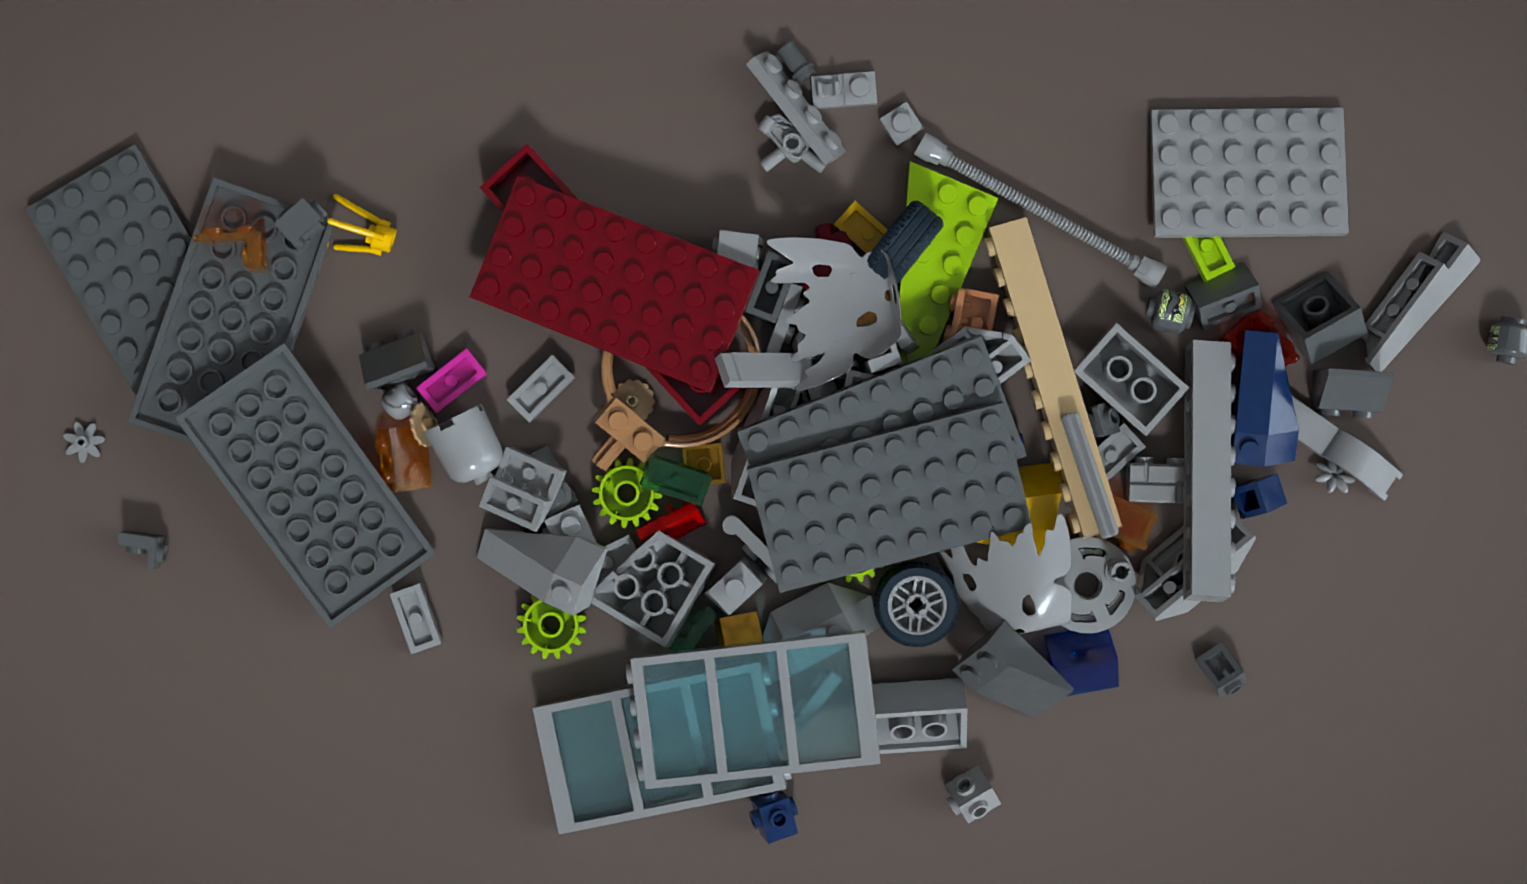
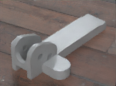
M798 332L792 338L794 353H720L715 358L724 388H796L798 384L808 377L805 371L817 364L825 353L793 362L792 357L798 351V344L806 336L804 333ZM853 361L854 364L850 370L860 371L858 362ZM846 373L824 384L809 388L808 392L811 400L837 391V388H842Z

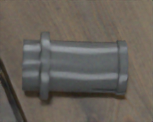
M793 41L784 45L777 52V55L780 56L792 72L793 81L797 80L802 84L815 74V71L812 69L814 67L813 63L807 62Z

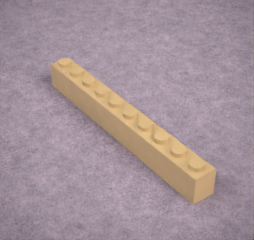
M1027 217L990 227L987 234L988 238H984L985 248L988 256H994L997 268L993 269L997 286L1004 287L1007 297L1002 300L1004 310L1008 318L1013 317L1016 329L1012 330V335L1032 360L1023 367V372L1026 379H1032L1035 390L1031 391V398L1035 409L1041 408L1044 421L1040 422V427L1045 441L1050 439L1054 452L1049 453L1054 471L1060 470L1063 483L1059 484V489L1064 503L1069 501L1073 514L1068 515L1074 534L1079 532L1080 539L1100 534L1061 421L1064 415L1077 412L1080 416L1117 527L1120 528L1122 524Z

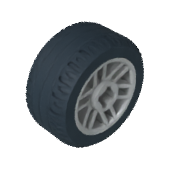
M918 200L911 201L871 251L872 253L867 259L869 268L886 279L888 277V264L884 252L887 253L896 283L898 284L944 227L941 217L923 205L922 202Z
M912 561L895 566L881 578L874 593L873 607L877 622L888 637L904 646L925 647L940 641L951 631L959 612V598L953 582L943 571L925 562ZM916 598L920 599L922 606L913 610L910 607V602Z

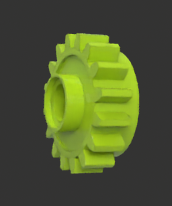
M628 458L627 465H623L620 459H616V468L612 469L609 466L605 471L607 473L605 476L597 475L595 477L601 484L600 487L592 488V492L599 494V498L593 501L594 505H602L603 509L599 515L609 514L611 516L609 521L611 525L618 519L621 520L622 528H626L628 521L632 520L635 527L640 526V517L649 521L651 516L648 511L650 509L659 510L660 507L654 503V500L663 498V494L655 492V488L662 483L661 481L652 480L651 477L656 472L654 469L648 472L644 471L646 463L641 462L636 467L634 466L633 458ZM623 484H631L636 489V497L633 501L625 502L620 498L619 489Z
M531 595L533 604L524 602L522 608L526 613L517 616V619L523 622V626L516 629L517 633L525 634V638L521 642L522 645L530 643L533 646L530 653L534 654L540 650L542 651L543 659H547L550 653H554L555 658L560 659L561 650H565L570 655L573 652L571 643L580 645L583 642L577 635L578 633L587 632V628L580 626V622L586 620L587 615H579L578 613L575 615L568 614ZM552 615L559 619V631L549 632L544 627L546 616Z

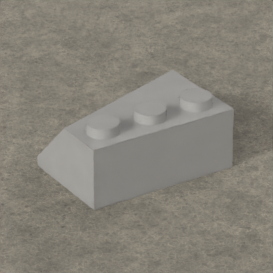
M658 531L615 571H612L595 588L591 603L661 646L670 647L719 563L691 546Z

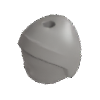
M398 383L383 394L381 404L395 420H402L411 414L414 405L418 404V399L410 387L403 383Z

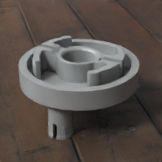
M1080 537L1070 539L1071 567L1066 575L1054 580V583L1069 589L1072 596L1071 613L1074 614H1071L1068 624L1061 626L1079 633H1097L1107 630L1125 617L1134 601L1136 578L1132 564L1117 546L1104 539L1095 537L1080 539ZM1102 550H1104V552H1105L1104 557H1101V556H1093V555H1092V556H1085L1084 559H1083V555H1086V554L1103 555V551H1102ZM1083 572L1092 573L1098 582L1097 590L1088 597L1080 596L1074 588L1076 577ZM1121 601L1115 611L1109 614L1117 606L1118 602ZM1072 620H1075V621H1079V620H1082V621H1093V620H1096V622H1074V621H1072Z

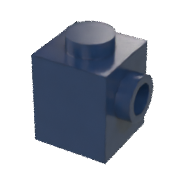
M1278 473L1256 478L1236 486L1233 496L1241 519L1269 513L1288 504Z

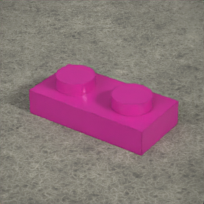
M466 348L420 384L417 390L435 413H439L488 373L471 351Z

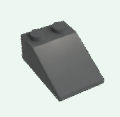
M1005 620L970 646L952 669L975 693L1034 718L1074 690Z

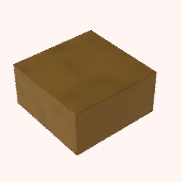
M722 443L682 448L686 487L726 483Z
M757 611L722 617L714 621L719 646L763 641ZM752 654L726 656V657H722V660L731 659V658H736V657H741V656H747V655H752Z

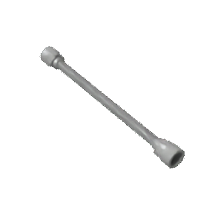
M927 132L925 133L914 153L915 156L935 165L939 163L945 167L946 165L950 166V168L954 167V170H958L962 175L965 174L968 178L972 177V180H975V182L979 181L980 185L983 184V186L990 188L993 192L997 191L998 195H1004V198H1008L1011 202L1015 201V204H1018V206L1022 205V208L1033 212V214L1040 216L1043 220L1047 219V222H1051V224L1058 226L1061 230L1065 229V232L1076 236V238L1083 240L1086 244L1090 243V246L1101 250L1104 254L1108 253V256H1111V258L1115 257V260L1122 262V264L1126 263L1127 268L1133 271L1132 275L1136 276L1146 285L1155 289L1167 269V266L1146 256L1130 255L1129 252L1123 251L1122 248L1119 249L1118 246L1112 245L1111 242L1109 243L1104 238L1102 239V237L1094 235L1091 231L1087 232L1086 228L1084 229V227L1076 225V223L1069 221L1066 217L1062 218L1061 214L1059 215V213L1051 211L1048 207L1044 208V205H1041V203H1037V201L1026 197V195L1019 193L1016 189L1008 187V185L1001 183L998 179H994L990 175L987 176V173H983V171L976 169L973 165L969 166V163L962 162V159L952 155L953 152L947 150L948 146L943 144L938 138Z

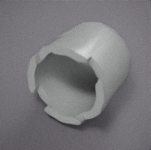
M482 404L424 432L446 474L455 482L466 483L474 480L477 486L493 477L491 471L498 467L502 460V446Z

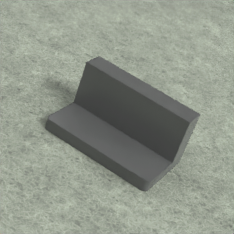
M1244 262L1235 264V268L1205 283L1200 278L1185 284L1186 292L1195 304L1197 320L1202 330L1262 308L1259 284Z

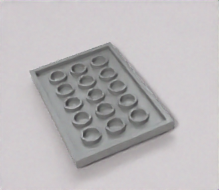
M1344 108L1169 109L1150 111L1153 238L1346 236L1349 234Z

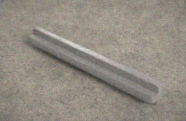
M1077 412L1066 414L1061 418L1100 536L1103 539L1113 537L1118 534L1119 530L1080 416Z

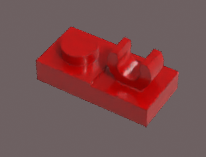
M683 495L681 496L684 503L682 508L674 510L670 503L666 504V510L669 515L648 521L643 527L637 529L636 532L644 544L658 531L679 539L706 523L695 503H691L687 496Z

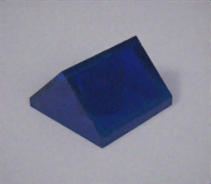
M1109 629L1097 633H1079L1069 630L1044 635L1049 664L1074 688L1067 696L1119 687L1118 656Z

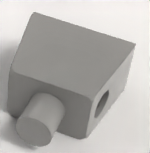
M745 554L708 588L703 595L723 617H727L759 589L769 576L752 558Z

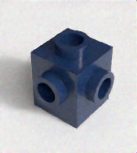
M782 790L759 794L758 797L750 799L753 810L749 811L752 825L755 830L759 829L760 835L768 844L798 834L794 816L798 815V810L793 797H788Z

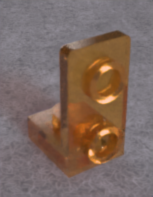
M255 226L235 227L236 232L223 233L222 228L203 229L202 235H194V242L200 245L247 242V247L242 248L244 266H248L249 271L254 274L268 273L265 234L256 231Z

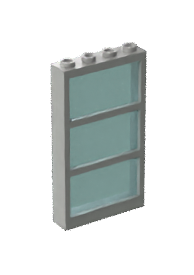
M866 630L635 655L630 659L631 664H626L628 684L633 683L634 696L630 697V711L632 716H637L638 729L633 731L634 744L636 749L641 748L642 761L637 762L639 781L645 782V789L881 764Z
M761 658L716 668L728 771L789 764L788 760L783 761L780 748H785L782 728L776 729L774 717L779 716L776 698L769 697L767 685L772 684L769 665L763 666ZM706 670L645 682L656 778L717 772ZM633 685L540 703L532 708L559 834L784 790L788 785L787 780L792 779V774L645 789V782L639 781L637 762L642 761L641 748H635L633 736L634 729H638L637 716H632L630 711V697L634 696Z

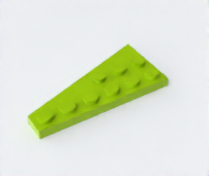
M911 161L909 162L906 207L911 201L918 200L922 202L923 205L941 217L944 227L900 282L901 320L904 321L920 348L911 354L900 348L898 352L902 363L898 364L899 366L923 357L936 348L951 313L949 312L952 294H958L959 288L962 287L998 200L995 196Z

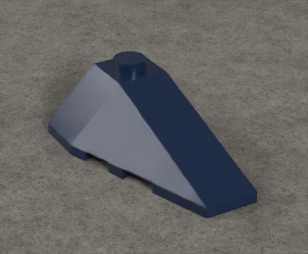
M1245 329L1234 415L1236 425L1231 439V446L1235 447L1236 452L1234 464L1270 466L1295 461L1299 428L1278 332Z

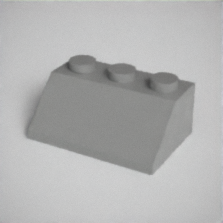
M1117 323L1109 326L1074 369L1075 374L1144 436L1150 433L1189 389L1183 381Z
M961 678L872 684L880 754L967 748L968 708L964 682Z

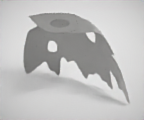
M785 237L768 239L767 244L793 261V264L778 269L776 276L771 279V282L806 283L810 287L803 293L809 299V303L785 320L788 324L796 325L799 332L806 335L798 344V351L793 355L792 361L796 362L807 357L825 353L817 364L805 371L808 377L796 386V390L813 388L847 373L854 364V353L871 359L884 353L899 341L902 335L900 298L887 253L884 252L888 264V277L884 279L867 265L868 256L872 252H867L863 257H860L849 244L820 238ZM818 264L829 265L832 268V272L828 277H817L814 275L812 268ZM893 285L896 292L897 304L894 299ZM887 290L890 293V301L885 299L884 294ZM869 311L876 313V323L870 326L857 327L856 322L860 316Z
M1062 514L1057 515L1054 530H1046L1045 544L1039 556L1030 523L1024 527L1023 533L1018 534L1014 545H1011L1008 541H1000L996 534L991 532L988 560L984 561L978 558L977 566L969 560L964 546L951 548L953 558L944 551L935 553L946 575L953 582L960 599L968 610L980 619L981 624L988 632L1004 620L1014 630H1024L1017 632L1018 634L1070 622L1072 608L1071 592L1066 587L1054 583L1055 579L1066 575L1071 567L1069 531ZM964 574H970L976 584L974 591L968 588L963 578ZM1026 595H1030L1035 604V614L1027 616L1022 610L1023 598Z

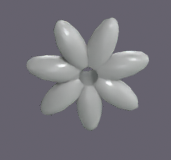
M75 422L74 430L76 435H63L65 440L74 443L68 447L66 455L78 452V458L81 463L86 461L88 453L94 457H100V452L94 445L103 443L105 438L103 436H93L96 430L95 423L90 424L84 430L79 422Z
M1327 460V465L1322 463H1316L1315 465L1322 473L1316 476L1315 481L1325 482L1328 493L1333 492L1336 486L1343 493H1347L1348 487L1346 483L1355 482L1353 476L1345 474L1346 471L1339 466L1337 467L1336 464Z

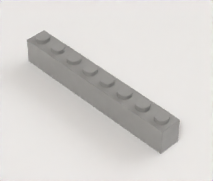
M1192 340L1185 348L1184 383L1189 389L1184 393L1183 600L1223 602L1230 598L1235 590L1236 581L1235 575L1231 574V561L1235 558L1236 548L1235 543L1231 542V529L1235 526L1236 516L1235 511L1231 510V498L1235 494L1236 484L1235 479L1231 478V466L1234 465L1236 452L1235 447L1231 446V434L1235 431L1236 420L1235 416L1231 415V403L1235 400L1236 389L1235 385L1231 384V372L1235 369L1236 357L1234 353H1231V342Z

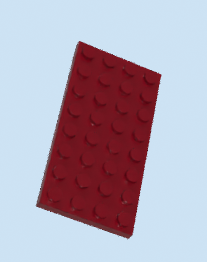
M517 176L469 297L712 393L720 374L715 358L720 353H728L760 271Z

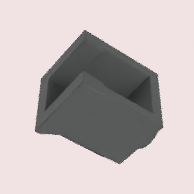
M302 197L275 221L274 225L295 248L302 251L305 241L309 243L325 229L324 224L327 221L324 218L328 213L316 200L310 203Z

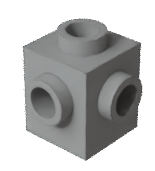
M979 765L957 775L952 781L945 784L951 794L946 799L956 816L962 813L968 824L975 819L984 817L990 810L1001 804Z

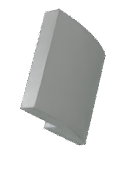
M506 447L495 477L489 478L479 507L532 531H538L558 494L567 471L516 448Z

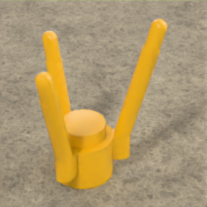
M333 194L334 200L376 224V226L371 224L369 229L328 218V224L366 236L365 243L371 244L370 246L334 244L333 249L372 253L379 256L382 255V252L390 253L397 233V229L390 227L391 222L378 218L338 194Z

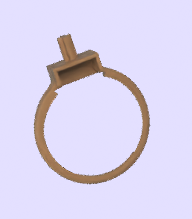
M743 315L738 328L745 339L749 353H761L756 334L749 321ZM603 350L601 357V380L606 402L596 412L593 419L596 424L611 436L594 454L591 460L599 468L606 471L625 448L643 463H646L657 448L660 447L689 448L710 443L730 432L743 420L752 407L759 388H746L735 410L714 427L690 434L666 433L665 439L618 398L615 397L613 399L611 393L616 391L612 373L614 354Z

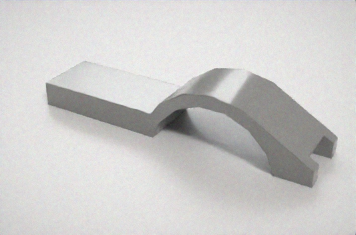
M1292 396L1299 428L1298 441L1318 456L1333 462L1363 483L1371 493L1385 501L1388 497L1386 491L1395 479L1400 480L1403 474L1372 448L1345 431L1340 430Z

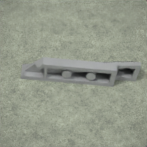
M1443 231L1430 255L1418 252L1365 323L1367 334L1362 336L1366 342L1368 356L1365 358V362L1373 371L1382 372L1480 263V258L1468 243Z

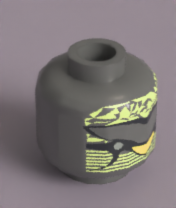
M1163 289L1158 292L1156 298H1149L1145 316L1151 317L1150 323L1153 329L1180 334L1184 329H1190L1195 313V304H1191V299L1187 294Z
M1503 316L1500 321L1494 322L1491 325L1487 351L1497 356L1496 362L1516 365L1517 359L1527 358V320Z

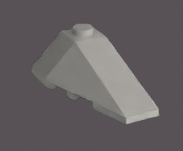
M486 528L477 558L544 603L568 614L575 615L590 607L608 548L577 535L559 536L543 532L537 534L525 533L520 530Z

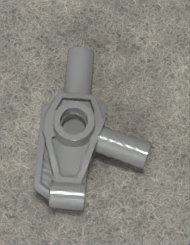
M780 114L766 115L757 126V129L768 136L778 147L759 162L766 172L784 158H787L793 164L803 160L819 173L826 167L820 158L809 149V144L795 126Z

